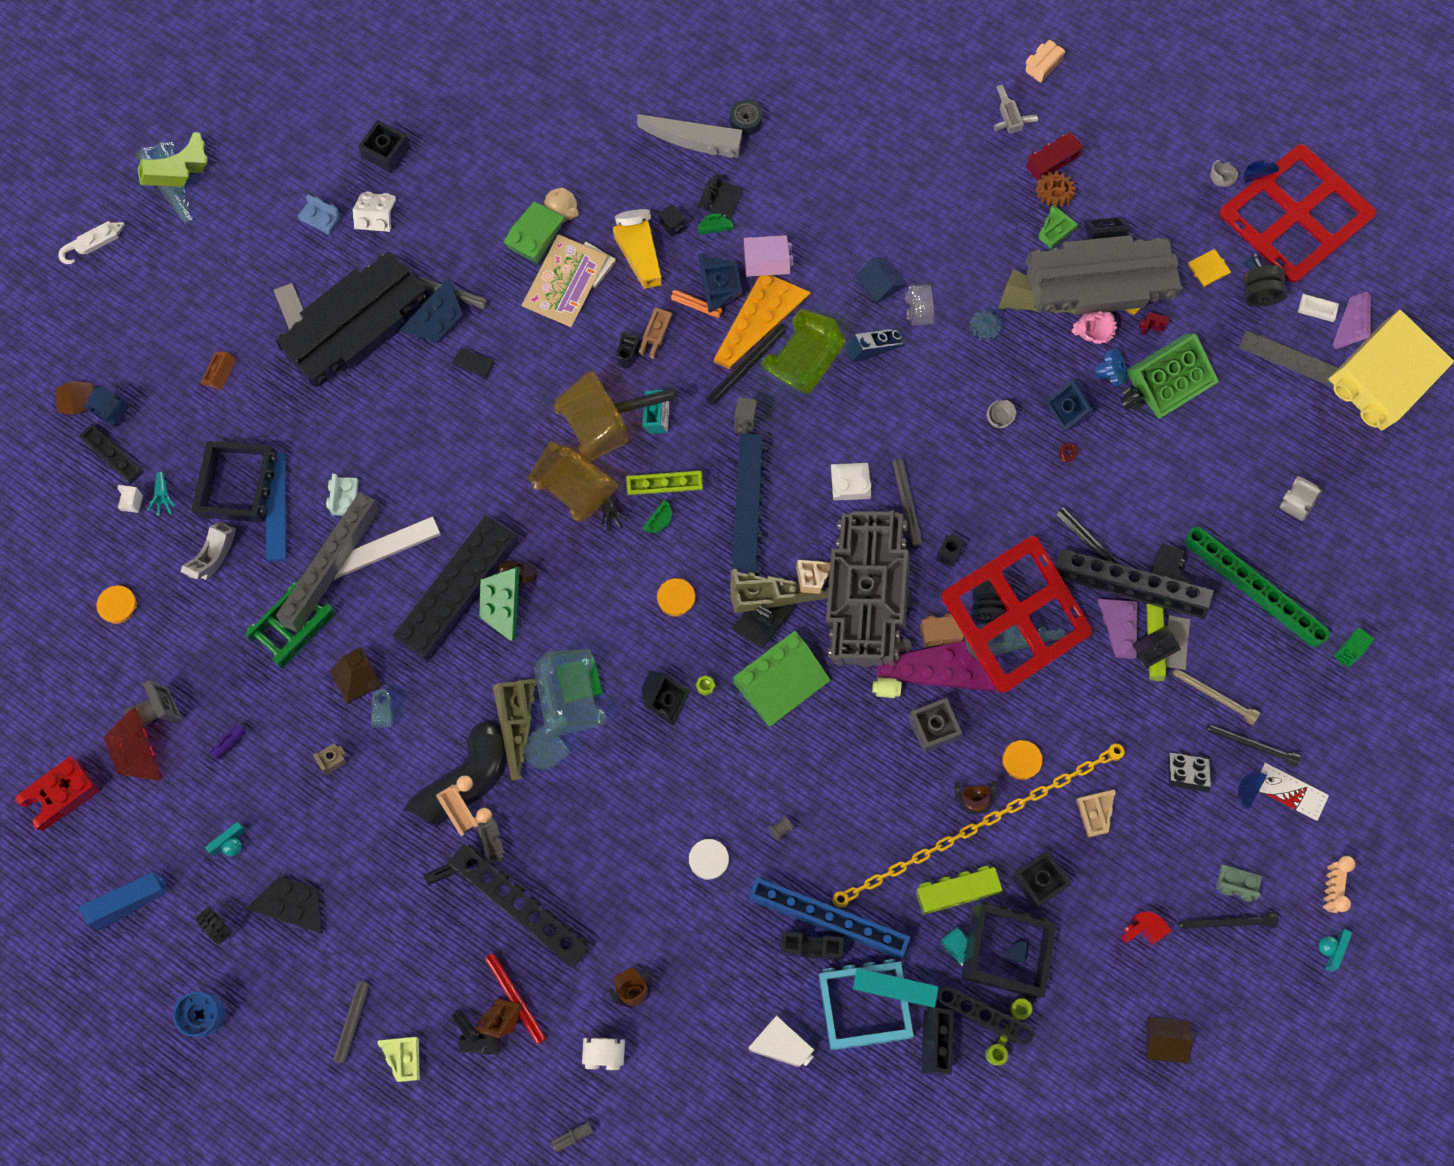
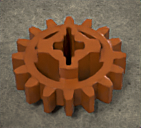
M1055 171V174L1052 175L1051 172H1048L1047 176L1043 174L1042 178L1038 180L1036 187L1037 197H1042L1041 202L1046 201L1047 206L1053 204L1054 208H1056L1057 204H1060L1063 207L1064 203L1069 204L1070 200L1074 198L1075 182L1070 181V176L1065 178V173L1058 175V172Z

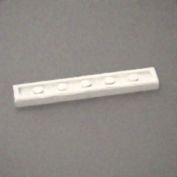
M430 517L354 549L334 580L439 536L440 532L434 518Z

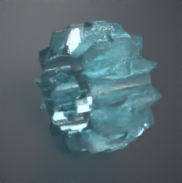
M984 309L982 313H975V317L971 319L970 330L974 331L973 336L979 335V340H982L984 337L988 341L990 337L994 339L1000 333L1001 320H998V314L992 315V310L986 313Z

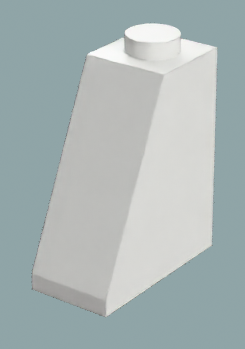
M777 1016L749 1046V1050L753 1053L796 1067H800L802 1064L807 1066L814 1057L811 1055L814 1049Z

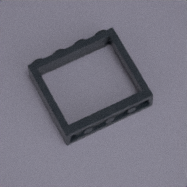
M206 441L191 511L198 518L263 523L264 515L267 513V500L271 496V481L275 477L274 467L278 462L276 458L277 451L271 445ZM220 452L263 455L252 510L208 507Z
M982 902L980 905L973 906L961 979L1035 999L1045 998L1056 924L1049 923V919L1043 917L1031 918L1029 913H1013L1010 908H994V905L988 902ZM986 914L1043 929L1034 986L976 971Z

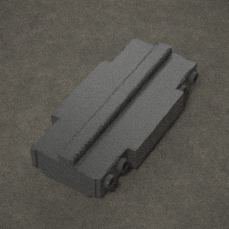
M1132 235L1063 242L1060 249L1032 251L1025 261L1026 265H1028L1027 277L1035 302L1034 307L1039 312L1052 313L1058 310L1070 311L1074 309L1076 315H1082L1089 312L1145 308L1148 301L1155 302L1160 299H1175L1183 289L1182 285H1180V277L1176 268L1178 266L1177 257L1174 254L1172 255L1171 244L1167 238H1154L1149 241L1136 240L1133 242Z
M891 510V512L853 511L850 514L842 513V520L838 521V530L841 532L840 537H837V549H832L826 623L828 627L833 628H830L829 633L830 639H832V646L828 648V657L837 666L858 665L860 667L884 666V664L895 666L896 660H899V648H896L897 641H900L901 637L899 629H906L910 554L906 550L907 540L904 538V532L908 530V521L904 519L903 514L894 512V510Z

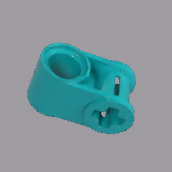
M956 927L941 939V943L963 967L964 953L966 952L968 940L962 931Z

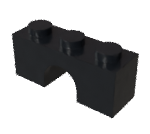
M782 931L780 955L841 961L844 938L824 935L823 937H810L803 935V933Z

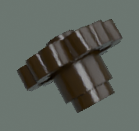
M511 560L503 561V563L499 564L498 573L519 567L518 593L521 592L526 583H533V580H536L538 572L537 569L531 568V565L523 562L516 563Z

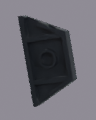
M279 876L247 907L249 911L322 934L319 889Z

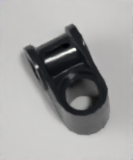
M622 331L617 349V363L621 368H630L633 365L636 352L639 349L641 335L634 336Z

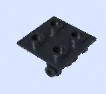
M715 174V176L709 178L697 207L716 214H722V216L731 219L743 188L723 182L722 177L719 174Z

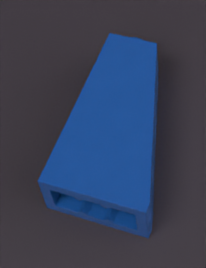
M151 872L79 906V909L87 925L101 931L166 894L164 889L166 883L161 876Z

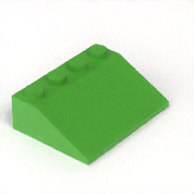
M1196 333L1182 335L1126 370L1133 386L1142 392L1145 402L1158 419L1219 382Z
M796 631L792 632L733 677L735 686L769 728L831 681Z

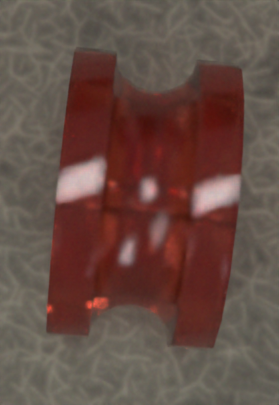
M1070 443L1064 444L1059 451V457L1064 462L1073 461L1077 455V448ZM1066 449L1067 451H1072L1071 456L1064 454Z

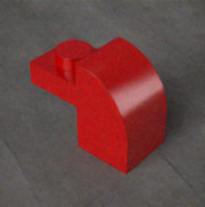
M1142 912L1131 918L1136 926L1132 923L1123 930L1125 934L1121 938L1126 944L1142 932L1150 944L1153 945L1172 930L1159 915L1152 912Z

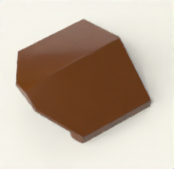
M70 381L56 388L57 412L74 415L86 411L87 409L83 406L94 390V384Z
M496 999L494 1004L478 1021L476 1031L497 1038H502L513 1032L521 1005Z

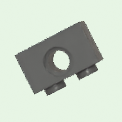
M738 397L734 417V433L739 435L753 434L757 400Z

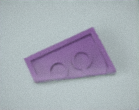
M1098 599L1097 602L1103 614L1104 624L1107 626L1115 657L1135 659L1137 652L1132 644L1137 642V602Z

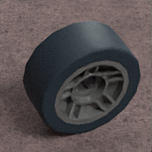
M742 100L732 106L730 110V125L732 129L742 130V135L747 136L755 134L760 130L763 122V111L756 102Z

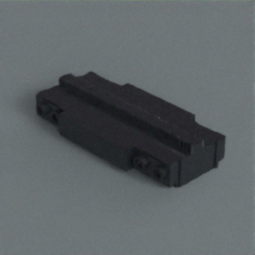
M388 251L380 255L372 265L366 266L361 273L355 268L299 313L302 320L294 323L292 328L286 333L280 334L275 342L280 351L285 353L287 359L301 372L309 384L317 388L319 385L326 383L328 378L334 373H338L344 365L350 370L405 325L404 317L409 316L417 306L424 304L429 296L426 288L420 285L409 269L400 263L393 253Z

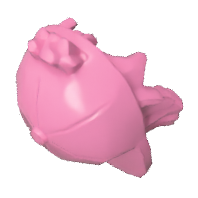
M1111 312L1085 313L1079 321L1073 324L1074 328L1071 332L1095 344L1107 343L1113 338L1112 335H1115V330L1117 329L1115 325L1117 322H1115L1114 315Z

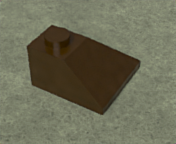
M361 647L342 656L329 670L346 704L382 686Z

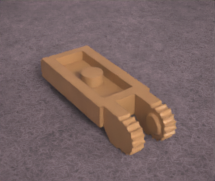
M654 308L643 335L639 354L644 355L647 345L650 343L653 344L650 358H655L658 347L662 343L672 318V312Z

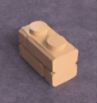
M1048 40L1045 45L1042 43L1038 47L1037 53L1034 56L1030 55L1026 61V73L1040 83L1064 58L1065 50L1051 40Z

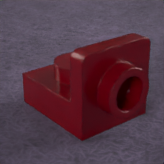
M1148 312L1146 318L1142 317L1139 328L1142 329L1141 335L1144 336L1148 328L1164 332L1170 318Z

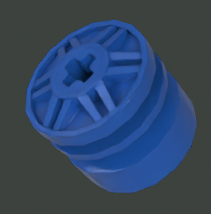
M192 992L184 995L177 1002L173 1012V1020L181 1033L187 1036L207 1037L221 1028L225 1020V1008L221 1000L211 993ZM200 1011H205L203 1013V1015L205 1016L204 1019L200 1018Z

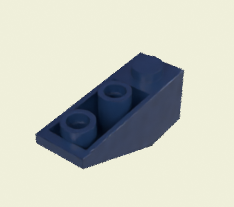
M899 328L855 334L845 347L852 362L870 359L902 347L906 343Z

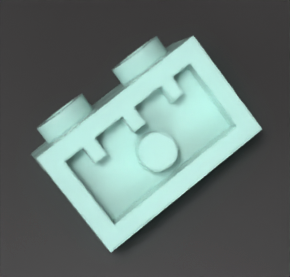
M332 474V480L328 482L330 497H327L326 501L327 509L330 510L332 515L343 516L357 496V478H338L337 474Z

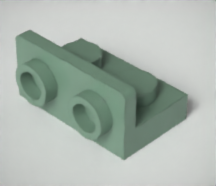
M1221 865L1215 889L1220 890L1221 894L1233 896L1234 894L1241 896V899L1244 901L1253 902V900L1255 901L1260 898V893L1258 892L1262 876Z

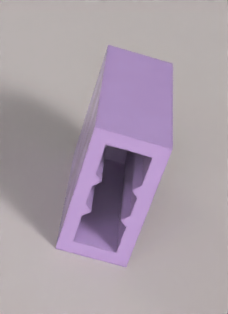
M787 235L744 238L746 277L790 274V266H793V255H789L792 253L791 243L787 241Z

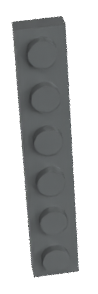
M1248 330L1245 331L1238 348L1334 387L1328 378L1338 367Z

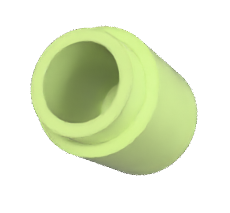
M878 677L877 681H873L872 692L876 693V697H900L901 681L893 678Z

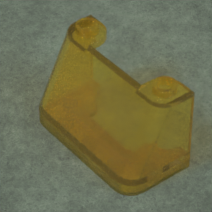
M593 371L584 374L554 399L555 404H553L555 412L557 415L565 416L579 440L580 446H578L580 454L582 457L586 456L589 462L629 442L622 417Z
M554 441L549 442L527 477L535 489L539 491L542 489L548 490L571 508V517L578 522L587 521L619 486L616 481L577 451L565 444Z

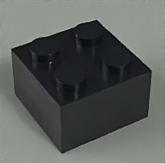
M379 120L375 122L358 145L363 159L390 173L393 172L411 147L406 134Z
M1048 850L1012 875V879L1035 910L1072 884Z

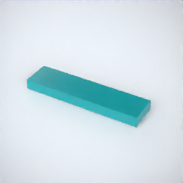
M857 968L853 990L935 1008L938 986Z

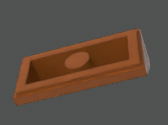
M215 352L201 384L222 390L236 362V358L228 352Z

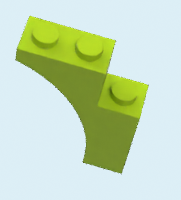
M193 132L189 144L174 156L157 160L141 159L137 169L140 185L184 187L186 180L189 179V172L202 173L204 167L207 166L208 159L207 155H204L205 145L204 141L201 140L200 133Z

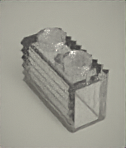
M910 285L908 292H905V302L909 303L907 319L911 320V325L933 324L935 316L931 285Z

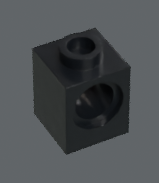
M673 204L658 213V222L671 237L682 233L686 228L685 217Z
M946 534L936 560L954 567L964 541L956 535ZM951 546L955 549V551L950 552L946 549V547Z

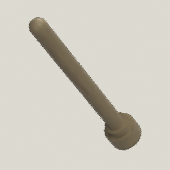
M1173 670L1175 677L1243 715V718L1250 725L1253 726L1261 712L1254 708L1253 710L1250 708L1246 709L1181 670Z

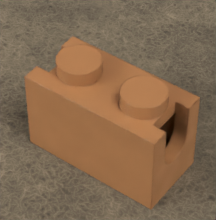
M951 614L944 615L942 618L928 616L921 620L920 630L923 648L961 642L964 638L962 631Z

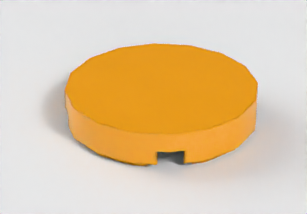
M674 578L667 580L660 586L657 601L664 613L669 616L678 617L691 611L695 603V592L687 581Z
M117 585L104 590L98 597L96 605L99 615L105 621L119 624L132 617V613L136 610L137 602L136 597L129 589Z
M1019 740L1011 743L1005 749L1002 756V764L1011 777L1017 780H1027L1039 772L1042 766V755L1033 743Z

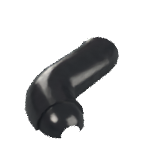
M490 722L475 725L469 734V739L466 741L468 753L466 761L421 789L408 801L403 810L416 814L438 827L439 824L449 817L436 795L451 785H456L457 780L461 776H469L473 781V786L469 791L458 792L466 806H469L488 793L501 778L506 764V750L501 730Z

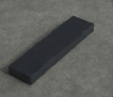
M93 423L79 435L82 441L130 485L144 473L134 461Z

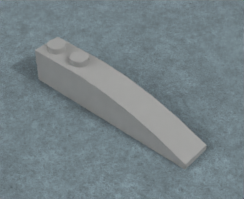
M637 115L639 128L669 143L710 155H723L728 158L739 157L742 130Z

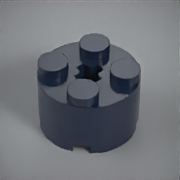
M96 385L83 407L97 418H103L107 423L116 427L130 404L124 399L120 400L116 394L108 389Z

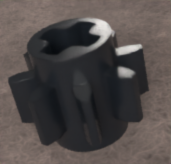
M1128 387L1122 391L1121 402L1126 409L1137 410L1143 406L1141 402L1144 396L1138 388Z

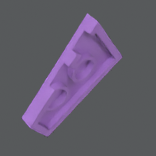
M1368 292L1350 297L1333 342L1335 349L1370 337L1371 295Z

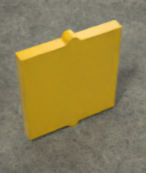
M1215 249L1188 262L1194 277L1198 278L1203 287L1231 273L1224 263L1225 260L1219 256Z

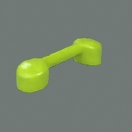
M1026 999L1013 1001L1009 1008L1011 1017L1018 1021L1028 1018L1032 1013L1031 1003ZM1007 1023L1004 1031H1008L1010 1029L1009 1023ZM1000 1037L997 1044L991 1045L986 1049V1059L990 1064L994 1066L1005 1064L1008 1059V1052L1005 1048L1008 1040Z

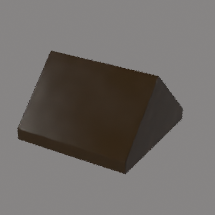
M1147 1017L1146 1059L1188 1064L1194 1041L1190 1022Z

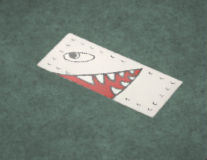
M1267 763L1264 764L1254 785V789L1318 821L1329 796Z

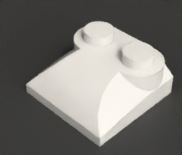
M868 463L831 464L833 501L871 499Z

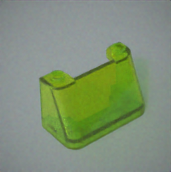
M800 309L792 321L796 332L778 356L768 354L761 362V366L766 372L797 391L809 394L842 350L845 339L835 319Z

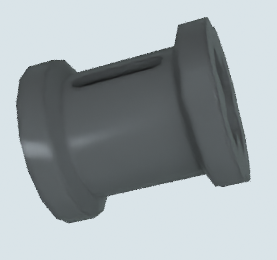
M783 816L782 820L774 826L770 825L768 827L770 833L778 842L789 831H794L793 825L786 816Z

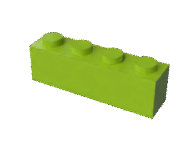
M989 866L978 868L976 873L970 874L969 871L958 874V878L951 879L949 876L939 879V883L931 885V882L920 884V888L916 890V895L922 915L998 895L1002 892V888L995 867L989 869Z

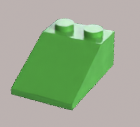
M534 201L513 225L504 240V244L508 249L539 265L563 224L565 217Z

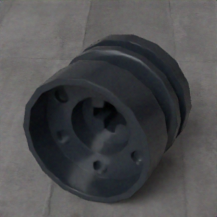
M984 581L972 589V599L976 601L972 604L973 611L971 613V618L974 621L988 624L1007 611L990 581Z

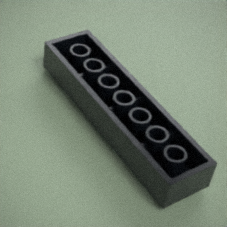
M485 515L394 633L395 641L428 663L479 596L481 580L493 576L498 571L499 564L507 559L519 543L516 534Z

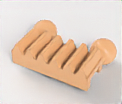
M461 776L457 780L456 785H451L436 795L460 836H463V832L471 827H477L478 823H487V820L492 819V813L487 808L479 809L476 817L473 818L458 793L460 791H469L472 788L473 781L469 776Z
M1343 856L1338 862L1327 866L1331 870V872L1326 874L1330 880L1325 882L1329 888L1324 891L1329 895L1323 899L1328 902L1323 905L1327 912H1346L1351 907L1349 898L1344 896L1347 872H1351L1355 868V861L1350 856Z

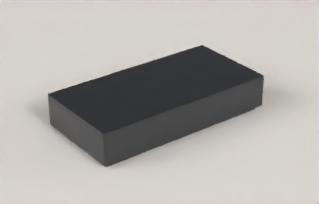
M461 347L452 362L454 366L483 378H487L494 365L493 360Z

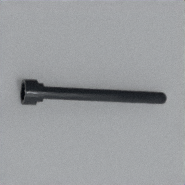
M1213 725L1206 726L1207 732L1282 759L1289 767L1296 768L1300 760L1301 754L1297 752L1286 753Z
M1266 912L1261 917L1183 920L1178 922V927L1181 929L1263 925L1268 929L1278 927L1276 912Z

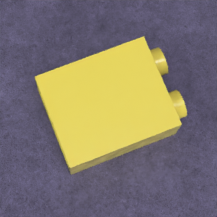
M1398 310L1385 320L1328 380L1334 385V392L1339 398L1344 401H1351L1361 411V418L1366 424L1374 428L1378 427L1383 431L1398 421L1453 364L1454 360L1406 314Z

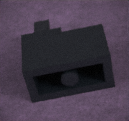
M1162 543L1150 573L1188 584L1193 582L1183 577L1184 574L1181 573V568L1185 561L1182 558L1184 551Z

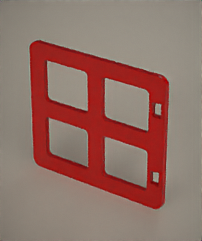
M1300 144L1220 209L1219 215L1271 265L1281 267L1287 280L1296 283L1375 217L1376 210L1307 146ZM1298 161L1303 162L1323 181L1320 186L1300 202L1294 201L1275 183L1277 178ZM1264 191L1286 211V214L1263 233H1259L1237 211L1260 192ZM1332 193H1337L1358 213L1357 216L1335 234H1330L1309 214L1311 210ZM1237 221H1240L1245 226L1243 230L1236 224ZM1299 223L1321 243V246L1295 266L1273 247L1272 243L1294 224ZM1279 258L1286 265L1282 267L1275 260Z
M1035 536L1028 537L946 588L941 595L942 600L996 690L1000 693L1009 691L1092 634L1089 622L1039 539ZM1030 554L1047 581V586L1020 602L1003 576L1002 570L1025 555ZM1040 556H1042L1044 561L1046 562V567H1044L1039 559ZM989 580L1007 611L979 629L961 602L960 597L984 581ZM1056 598L1073 624L1074 630L1047 647L1030 621L1029 615ZM1073 607L1076 614L1078 615L1077 618H1074L1073 614L1070 611V608ZM1017 625L1034 656L1010 673L1005 674L988 647V642L1011 626Z

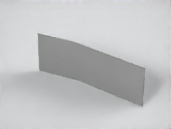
M292 283L273 290L289 330L294 323L302 320L299 313L303 310Z
M1169 616L1168 628L1174 635L1181 650L1165 658L1166 667L1186 670L1190 619Z

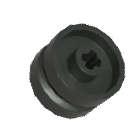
M1274 265L1259 266L1250 269L1243 276L1247 304L1255 307H1266L1285 300L1287 296L1284 284L1285 274L1281 267Z

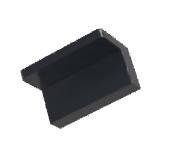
M1167 626L1132 644L1146 669L1181 650L1174 635Z

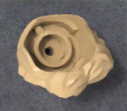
M565 188L551 190L546 195L544 206L564 216V222L578 216L574 194Z

